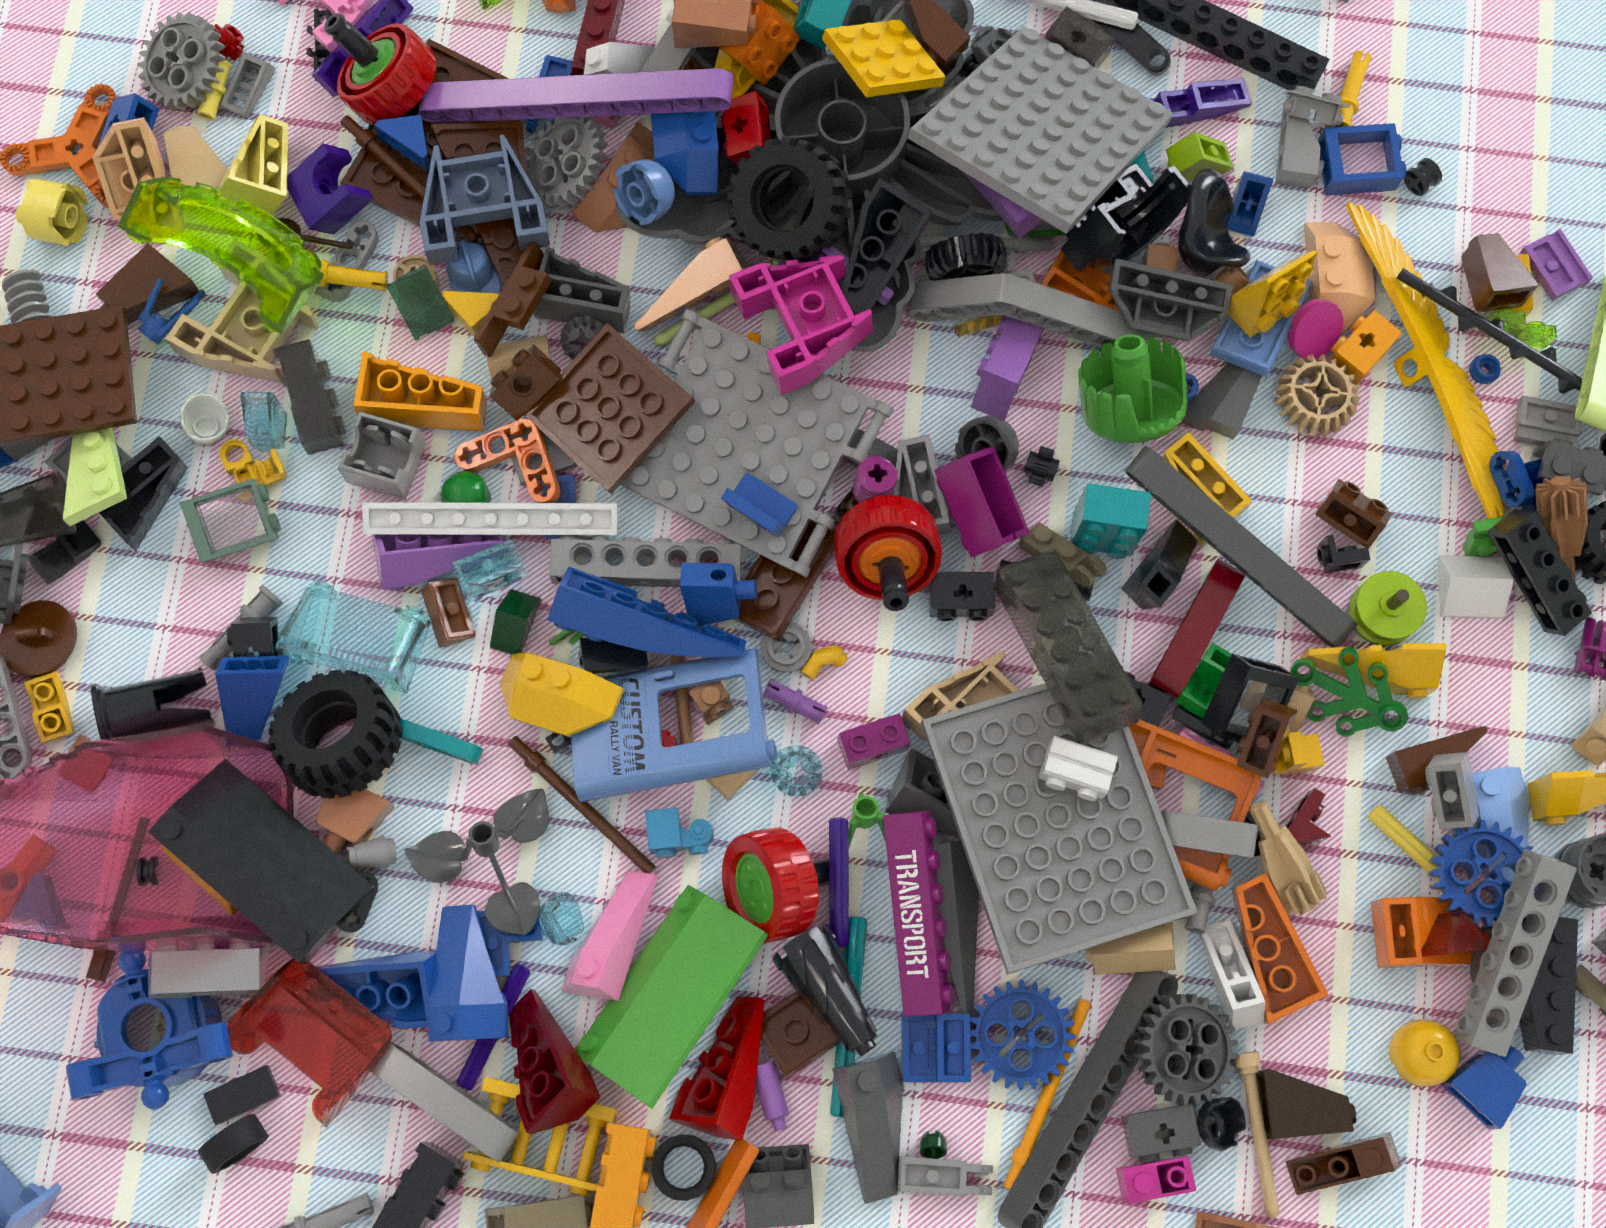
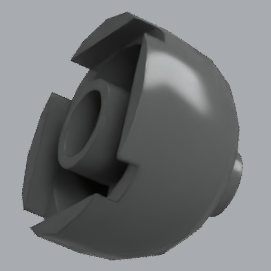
M987 415L972 419L960 428L958 432V442L955 443L957 459L994 446L1002 467L1006 472L1011 468L1018 456L1019 441L1017 434L1012 426L1000 417Z

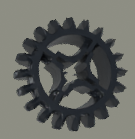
M982 232L978 234L970 233L968 235L960 234L957 237H949L948 240L939 241L938 244L932 245L926 251V273H928L929 280L932 281L1000 274L1006 269L1007 249L1004 247V241L1001 240V237L994 236L991 233L986 235Z

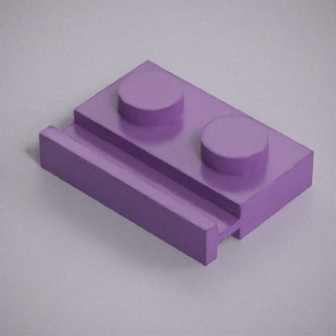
M1561 228L1551 235L1548 234L1524 246L1520 251L1521 254H1529L1530 268L1552 301L1583 284L1589 283L1593 279Z

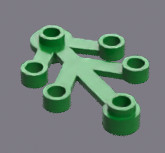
M1343 648L1339 652L1338 657L1339 664L1345 669L1350 687L1316 670V665L1310 659L1300 658L1292 663L1290 672L1300 678L1297 683L1298 686H1308L1313 683L1342 698L1327 703L1319 700L1313 701L1307 713L1310 720L1320 722L1327 716L1359 708L1372 713L1355 719L1349 715L1340 716L1336 721V731L1343 737H1349L1356 731L1376 726L1385 731H1398L1407 723L1408 712L1406 707L1401 702L1392 698L1387 682L1388 669L1385 664L1375 662L1368 668V678L1376 686L1379 701L1367 696L1357 665L1358 652L1354 648ZM1345 654H1352L1355 659L1352 662H1345L1342 657ZM1300 666H1307L1310 671L1307 674H1301L1297 669ZM1375 669H1381L1383 670L1384 675L1381 677H1374L1372 675V671ZM1319 707L1323 710V713L1314 715L1311 709ZM1393 710L1397 713V716L1389 719L1385 716V713ZM1349 722L1352 727L1349 730H1343L1340 724Z

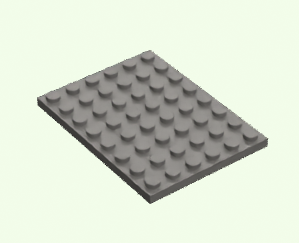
M1023 26L911 127L907 138L1067 234L1167 126L1174 113L1165 109L1162 104L1153 102L1141 95L1135 88L1128 87L1117 81L1111 74L1093 67L1085 59L1078 58L1064 50L1061 45L1050 42L1040 36L1037 31Z
M1106 665L921 721L1007 975L1198 913ZM1053 736L1118 756L1109 791L1103 799L1097 798V801L1085 800L1077 796L1078 791L1066 787L1064 791L1055 790L1047 787L1045 780L1039 779L1047 747Z

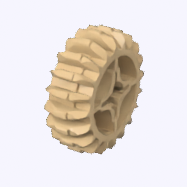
M1311 354L1306 357L1305 361L1299 358L1293 365H1288L1284 370L1285 374H1281L1278 383L1280 385L1275 389V394L1280 397L1276 400V406L1284 407L1280 411V416L1290 417L1287 422L1288 426L1294 423L1299 425L1298 433L1303 432L1305 428L1309 429L1310 437L1314 436L1318 430L1322 436H1326L1330 430L1333 433L1338 432L1341 429V425L1346 426L1351 421L1350 417H1353L1357 412L1355 406L1359 403L1360 397L1355 394L1359 390V385L1351 384L1355 379V374L1346 375L1344 372L1347 369V365H1343L1340 368L1337 367L1336 358L1328 363L1324 354L1320 355L1317 361ZM1314 377L1311 383L1296 385V381L1299 379ZM1339 406L1336 412L1321 415L1324 407Z

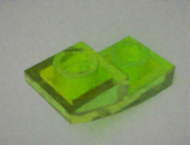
M1510 308L1494 311L1487 319L1489 321L1495 319L1502 320L1505 331L1531 347L1546 348L1557 337L1556 325H1545L1541 321L1526 324V313L1514 312Z

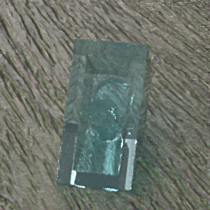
M241 392L240 398L245 435L251 446L257 451L269 453L273 448L285 449L287 413L274 393Z

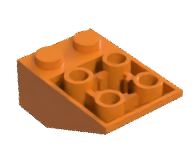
M1439 897L1381 898L1371 902L1378 968L1471 965L1474 935L1473 927L1470 924V917L1467 916L1462 921H1458L1459 911L1455 909L1447 913L1446 909L1450 903L1448 900L1438 902L1437 899Z

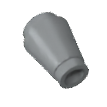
M381 836L353 845L352 847H346V862L352 867L388 868L390 864H396L397 853L393 838L386 839L385 836Z

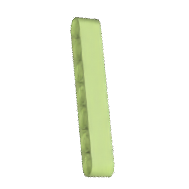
M1606 275L1601 288L1575 411V420L1606 432Z

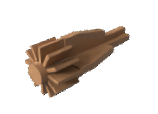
M1570 475L1567 477L1555 476L1551 480L1545 478L1543 479V484H1536L1537 514L1543 519L1545 530L1549 537L1557 544L1558 553L1564 564L1571 569L1573 573L1572 578L1575 581V556H1580L1582 553L1588 526L1586 482L1582 483L1581 478L1571 481Z

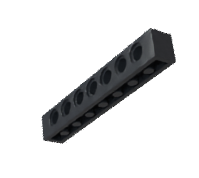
M1112 0L1122 9L1137 12L1139 20L1286 90H1295L1296 86H1303L1314 90L1330 60L1206 0Z

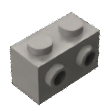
M1468 752L1434 755L1429 765L1426 766L1425 775L1428 786L1432 788V812L1434 817H1437L1439 829L1473 827L1480 814Z

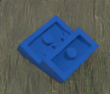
M944 1013L942 1015L905 1017L901 1014L902 1082H971L970 1014Z

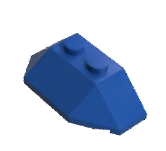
M715 111L650 114L654 162L659 163L667 170L672 180L680 186V189L686 195H717L718 141Z

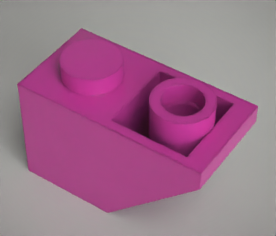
M1189 1156L1116 1168L1123 1203L1132 1204L1197 1191Z

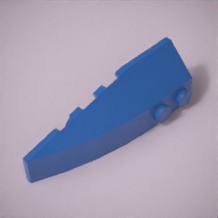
M569 566L558 586L547 619L554 622V625L559 629L566 631L573 629L582 632L585 637L593 641L601 642L604 640L638 650L668 655L706 658L742 657L746 645V640L713 625L705 624L703 628L698 626V622L693 616L684 612L669 613L664 608L665 604L655 599L651 603L636 598L638 592Z

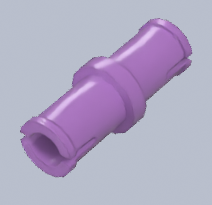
M770 678L762 694L763 698H767L787 708L786 712L790 714L796 712L816 722L818 725L828 707L802 695V690L797 689L794 691L774 681L772 678Z

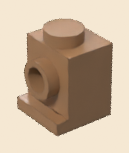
M721 681L701 684L689 691L690 701L707 725H710L734 709L730 701V694Z

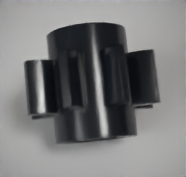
M1040 446L1038 453L1030 450L1023 473L1030 475L1028 483L1043 487L1045 480L1053 482L1060 460L1053 458L1055 450Z

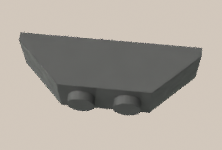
M1120 259L1114 260L1109 291L1129 329L1187 342L1228 315L1233 289L1232 284Z

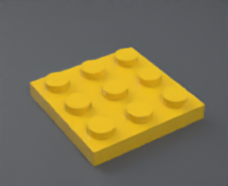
M901 19L840 26L824 30L822 40L866 98L943 86L946 76Z

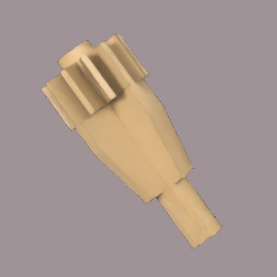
M1264 800L1258 804L1251 805L1250 812L1261 833L1259 835L1261 840L1258 842L1265 872L1287 915L1293 911L1297 915L1313 910L1316 905L1321 904L1320 900L1327 898V891L1317 870L1312 869L1313 867L1307 854L1286 826H1278L1267 801Z

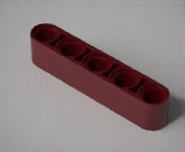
M1219 558L1216 560L1153 673L1149 684L1178 699L1245 578L1241 571Z

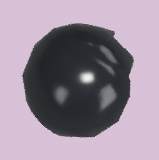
M1233 1097L1213 1098L1210 1102L1206 1101L1199 1109L1197 1116L1200 1138L1206 1146L1216 1151H1225L1238 1145L1234 1138L1239 1132L1246 1129L1245 1113L1239 1101Z

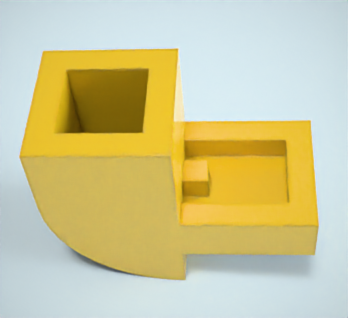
M1301 731L1290 732L1273 774L1288 775L1309 772L1324 766L1325 763L1318 733L1302 736Z

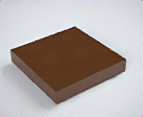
M797 991L763 1013L761 1041L786 1079H789L841 1043L829 1026L817 1016L808 1002Z

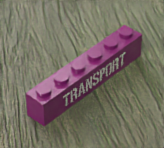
M930 810L883 815L903 1016L942 1015L951 1009L950 1005H953L954 991L952 985H948L947 971L950 970L951 962L949 952L945 951L944 948L947 924L945 918L941 917L940 910L944 894L942 885L938 884L937 881L940 857L938 851H934L933 837H936L937 834L936 821L934 817H931Z

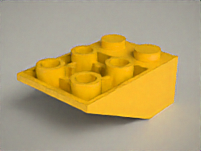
M1312 250L1290 260L1233 294L1228 315L1250 338L1259 332H1267L1281 318L1292 316L1300 307L1299 301L1306 290L1307 279L1313 271V263L1317 252Z

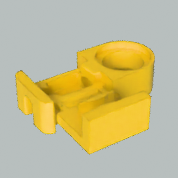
M238 439L228 440L220 448L219 455L224 468L229 476L234 475L237 484L254 478L258 479L260 484L265 483L267 487L288 477L281 459L274 448L270 450V458L263 462L259 461V459L254 461L248 447ZM233 448H241L244 451L242 459L237 462H230L227 458L229 451ZM251 490L237 495L242 503L252 500Z

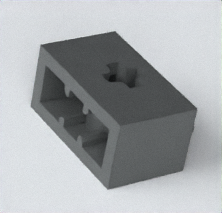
M1193 1104L1121 1116L1129 1157H1139L1140 1163L1159 1160V1153L1172 1151L1173 1157L1192 1154V1147L1201 1145ZM1160 1127L1161 1129H1168L1169 1136L1163 1137V1141L1162 1139L1155 1138L1154 1132L1160 1130Z

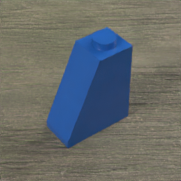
M288 656L222 658L215 675L227 741L247 743L261 739L289 663Z

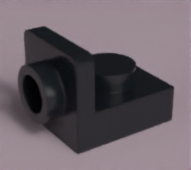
M1333 535L1326 536L1317 547V558L1319 563L1324 565L1325 573L1360 569L1371 560L1368 548L1357 549L1355 545H1350L1337 550Z

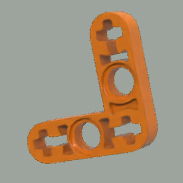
M520 419L467 441L456 449L454 455L456 464L463 470L473 473L517 456L528 492L533 500L538 503H555L560 496V485L542 431L529 419ZM525 428H528L530 431H532L528 434V440H524L522 437H520L524 435ZM509 434L515 437L516 439H513L512 441V439L509 437ZM498 438H503L505 441L503 451L494 454L491 451L492 443ZM470 451L475 454L472 457L471 464L465 461L469 457L468 452ZM485 452L487 458L480 453ZM533 455H541L542 465L536 470H530L528 467L529 459ZM538 477H542L544 484L551 487L547 490L546 497L538 493L543 490L541 481L537 479Z

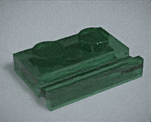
M426 265L399 277L398 280L391 284L385 285L415 341L419 337L430 334L455 321Z

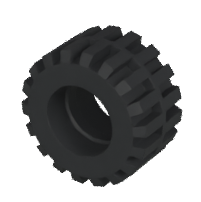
M1606 501L1593 506L1587 511L1588 526L1582 553L1580 556H1575V571L1582 570L1584 572L1582 577L1586 580L1593 577L1596 584H1602L1606 581V576L1604 575L1606 572V549L1600 540V530H1606Z

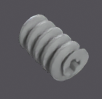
M25 269L16 271L5 277L2 281V290L5 292L4 298L8 303L7 309L10 313L11 323L52 317L47 313L50 307L47 303H44L47 296L44 292H41L44 289V285L39 281L41 274L37 270Z

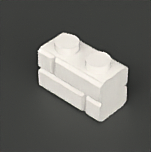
M1053 736L1047 747L1039 779L1045 780V785L1049 788L1064 791L1066 787L1078 791L1077 796L1082 799L1097 801V798L1103 799L1109 791L1118 756Z

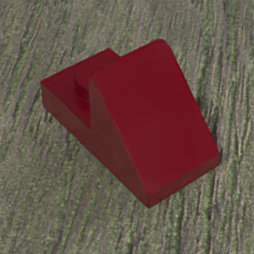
M1316 788L1305 794L1286 825V828L1299 845L1322 842L1331 837L1330 834L1310 822V820L1315 822L1325 807L1321 802L1326 794Z

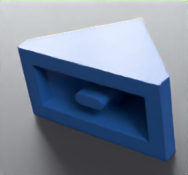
M421 115L378 120L374 124L379 140L426 172L428 171L430 162Z
M1243 171L1233 193L1234 210L1228 220L1227 230L1255 236L1273 178Z

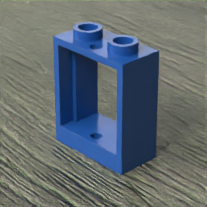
M1395 123L1324 128L1318 139L1321 148L1320 160L1324 161L1322 177L1325 196L1396 191L1402 180L1406 177V163L1401 160L1400 154L1402 139L1400 134H1397ZM1383 142L1388 171L1344 174L1339 145Z

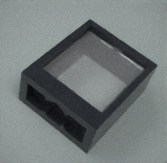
M1232 653L1201 724L1211 731V737L1223 743H1229L1230 740H1233L1239 744L1242 736L1248 735L1251 724L1247 722L1253 706H1259L1266 698L1287 706L1300 678L1281 665Z

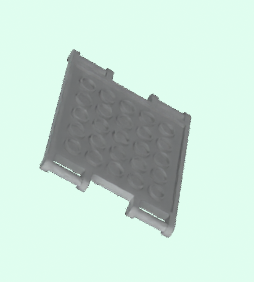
M686 309L682 315L683 322L666 355L660 357L657 365L677 375L674 382L692 396L696 402L622 482L621 486L807 578L811 570L809 568L810 563L828 529L832 530L836 522L834 519L816 511L843 457L859 464L869 457L867 454L886 417L890 418L894 409L882 401H877L823 374L810 384L781 395L768 369L766 351L770 349ZM694 326H696L701 331L684 364L680 365L676 363V360ZM868 409L874 411L875 413L857 448L849 447ZM745 473H750L798 505L797 511L778 538L727 505L721 499L727 488L732 491L735 490ZM810 521L817 523L798 561L792 560L791 557Z

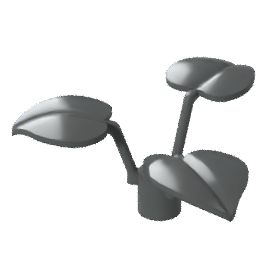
M543 788L524 792L505 802L495 813L494 827L486 821L475 823L469 830L466 848L463 840L456 833L450 831L437 832L405 849L409 863L423 878L431 882L445 883L460 875L462 870L461 861H466L469 858L472 848L478 856L489 857L503 891L494 893L488 899L485 907L486 918L490 925L500 932L519 936L527 934L532 930L539 918V896L536 890L526 882L516 883L509 889L495 853L500 846L498 837L507 839L511 835L518 843H528L544 834L549 823V813Z

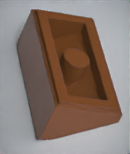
M458 578L429 582L422 589V596L439 648L475 637L476 634Z

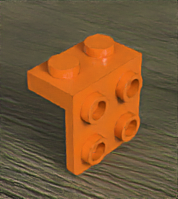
M759 0V4H753L752 14L756 15V26L754 34H748L747 45L717 47L739 62L759 83L765 85L776 74L777 69L786 57L794 50L799 41V35L774 8Z

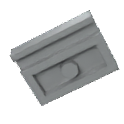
M1522 395L1518 399L1515 423L1516 435L1513 440L1540 446L1548 441H1553L1554 438H1561L1571 441L1573 443L1572 447L1579 448L1578 438L1581 435L1582 422L1575 420L1576 406Z

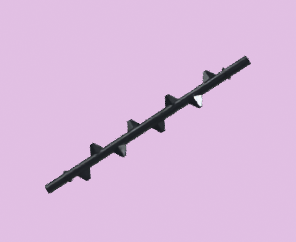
M1404 268L1396 277V279L1421 293L1423 298L1426 296L1458 316V329L1461 332L1476 327L1507 346L1512 359L1524 357L1557 377L1558 391L1565 394L1573 389L1580 392L1582 378L1557 363L1556 349L1554 347H1549L1539 352L1504 330L1501 319L1489 321L1458 302L1457 288L1455 286L1438 290L1432 286L1433 283H1427Z

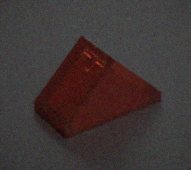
M1465 911L1438 914L1421 949L1422 957L1487 949L1491 938Z

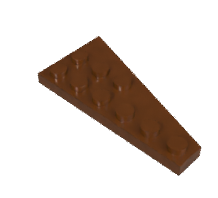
M522 121L431 124V130L445 160L502 151L500 135H504L527 174ZM514 218L474 224L503 288L507 278L518 264L521 254L525 251H520Z

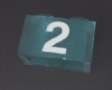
M512 539L452 562L468 601L528 578Z

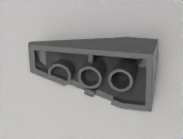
M911 748L889 791L885 812L893 814L930 810L931 817H934L938 833L960 838L934 760Z

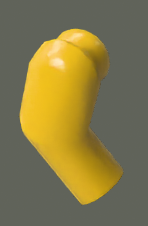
M837 645L817 649L802 668L801 673L808 679L814 680L824 665L843 666L847 661V654Z

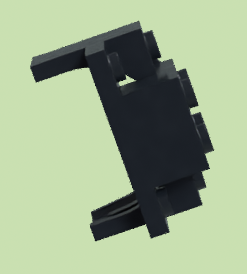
M1135 163L1120 175L1067 234L1064 233L1068 240L1060 250L1078 272L1088 267H1113L1115 259L1130 261L1145 250L1149 243L1152 244L1177 218L1188 203L1191 186L1174 165L1167 168L1157 181L1152 184Z

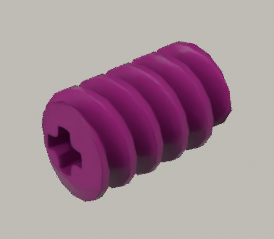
M879 456L868 457L862 461L858 467L853 484L855 500L860 503L869 498L892 495L898 478V471L889 460Z

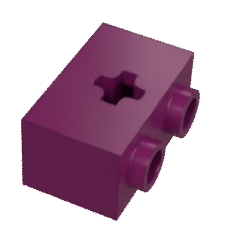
M900 713L840 732L837 740L847 770L908 751L911 744Z

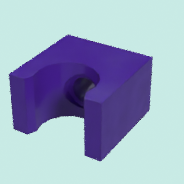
M322 143L287 176V189L309 230L334 235L374 199L367 189L342 184L338 187L340 172L352 160L349 151L346 149Z

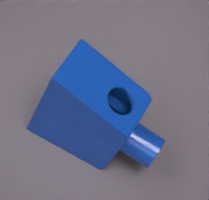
M682 563L680 589L687 614L693 616L698 622V626L736 619L740 616L741 600L757 599L756 580L738 581L732 564Z
M1511 1045L1506 1057L1487 1051H1480L1459 1067L1455 1074L1446 1082L1441 1083V1085L1488 1129H1501L1526 1088V1081L1515 1072L1525 1057Z

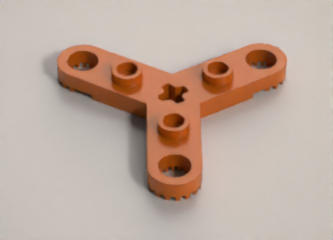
M100 83V85L95 84L94 87L91 86L90 90L86 91L87 94H85L82 104L79 105L65 135L7 145L8 147H4L3 152H0V164L14 176L72 168L104 207L109 208L92 157L100 142L113 99L117 95L107 84ZM104 94L109 96V100H107V103L105 102V105L95 104V99L98 96ZM79 145L81 149L78 150L77 155H73L71 151H74L75 146ZM22 154L24 159H22L23 162H20V165L12 166L9 164L10 159L14 155Z

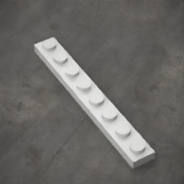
M362 502L363 534L618 535V503Z

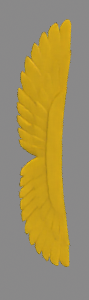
M1348 202L1345 206L1360 235L1359 239L1382 278L1381 282L1414 344L1413 349L1397 358L1394 362V367L1401 383L1408 387L1428 375L1454 442L1458 444L1474 490L1476 489L1488 519L1503 517L1505 513L1504 507L1507 505L1504 504L1500 497L1489 467L1491 457L1496 452H1499L1498 447L1494 443L1497 438L1489 425L1490 420L1481 409L1484 407L1482 402L1474 394L1476 392L1475 388L1466 379L1469 376L1460 366L1445 356L1450 338L1449 333H1445L1442 317L1438 319L1437 304L1435 302L1432 303V300L1426 296L1423 298L1421 293L1396 279L1404 268L1423 280L1419 271L1415 273L1409 253L1405 254L1398 237L1393 239L1385 224L1381 225L1373 213L1369 215L1362 205L1359 204L1356 207L1352 202ZM1408 359L1414 360L1417 364V372L1413 377L1407 376L1404 372V364Z

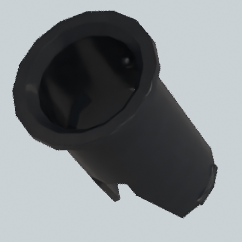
M198 668V670L110 689H104L97 683L91 684L95 720L106 755L108 757L114 756V750L118 746L208 726L215 727L214 719H212L209 709H161V704L174 702L206 686L207 683L203 669Z

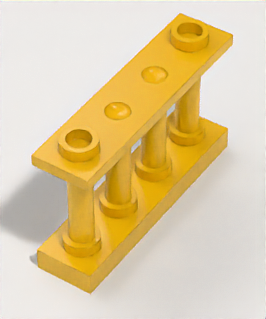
M485 1077L481 1090L490 1092L488 1098L491 1100L489 1109L501 1117L504 1103L508 1104L509 1098L516 1099V1096L520 1094V1085ZM594 1104L584 1114V1116H588L586 1123L589 1124L576 1178L556 1173L569 1123L553 1128L543 1170L523 1165L531 1134L526 1133L522 1120L520 1121L518 1129L520 1133L515 1140L510 1162L505 1160L498 1162L480 1150L477 1153L464 1152L463 1159L471 1161L470 1168L490 1172L491 1166L567 1184L570 1185L569 1192L589 1196L590 1190L596 1191L597 1184H599L591 1182L589 1179L602 1127L606 1128L607 1121L616 1122L619 1109Z

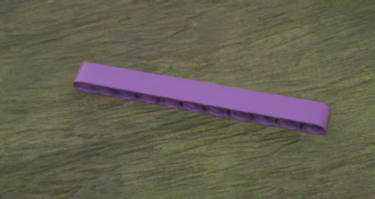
M713 68L431 83L429 89L420 100L418 115H421L422 120L430 123L723 111L728 109L731 104L734 77L727 70Z

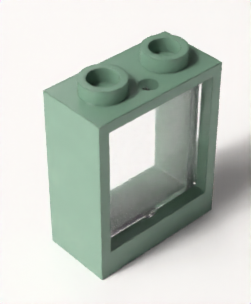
M253 478L179 502L201 563L279 539L277 532L281 531V526L275 513L270 514L266 502L271 501L265 483L260 484L258 479Z

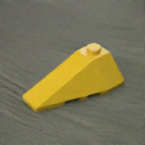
M1593 771L1551 772L1527 783L1533 822L1545 821L1546 826L1566 824V819L1606 803V772L1594 774Z

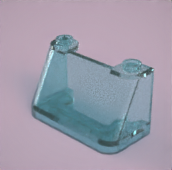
M315 581L314 585L308 584L280 633L275 650L281 656H288L289 662L302 665L304 660L309 665L315 663L344 672L345 670L358 671L359 674H366L371 677L375 683L380 684L382 682L392 685V690L407 694L431 624L429 619L423 616L424 611L409 605L402 609L333 590L334 587L322 581Z

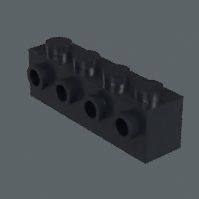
M1514 509L1487 531L1544 632L1565 636L1592 614L1586 603V596L1578 589L1572 578L1573 573L1571 569L1564 564L1558 553V546L1549 537L1544 528V521L1539 514L1531 510Z

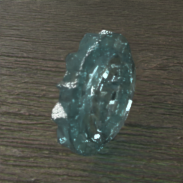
M799 745L789 746L781 750L777 754V759L773 760L771 777L779 791L790 797H804L815 790L820 783L822 764L819 757L811 749ZM798 759H801V770L805 771L806 774H810V776L800 775L795 784H792V774L783 768H794Z

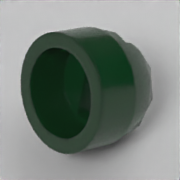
M935 1130V1134H930L929 1131H926L922 1135L920 1140L921 1156L939 1159L947 1154L946 1138L941 1132Z

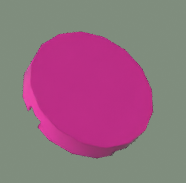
M1316 299L1309 301L1297 311L1290 323L1293 327L1291 332L1288 331L1287 338L1290 349L1296 355L1306 359L1307 356L1312 354L1315 359H1318L1320 355H1326L1331 351V348L1339 340L1343 329L1344 320L1342 312L1337 305L1324 299L1321 301Z

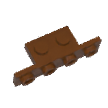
M530 242L526 250L521 254L518 264L507 278L500 295L493 302L490 312L476 332L474 342L485 356L491 357L508 326L524 330L552 281L548 273L539 271L544 253L536 242Z

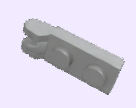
M899 1156L897 1191L966 1196V1194L992 1195V1187L978 1184L976 1186L966 1185L967 1172L988 1175L993 1173V1165L967 1164V1161Z

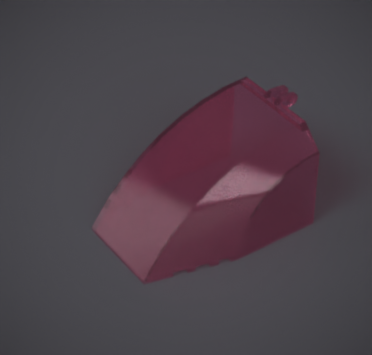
M204 724L84 742L75 746V751L66 755L59 753L50 757L49 762L39 767L30 766L23 769L21 775L12 779L3 778L0 780V935L80 949L111 951H157V947L162 945H178L179 951L193 950V946L198 944H214L215 949H229V944L249 943L250 947L276 944L240 911L231 916L163 851L162 844L148 833L150 828L172 804L224 759L231 762L294 817L293 782L275 762L269 749V744ZM310 830L319 838L318 830ZM151 857H156V868H154L156 884H151L148 879L144 880L143 884L138 883L136 875L138 859L143 858L145 862H148Z

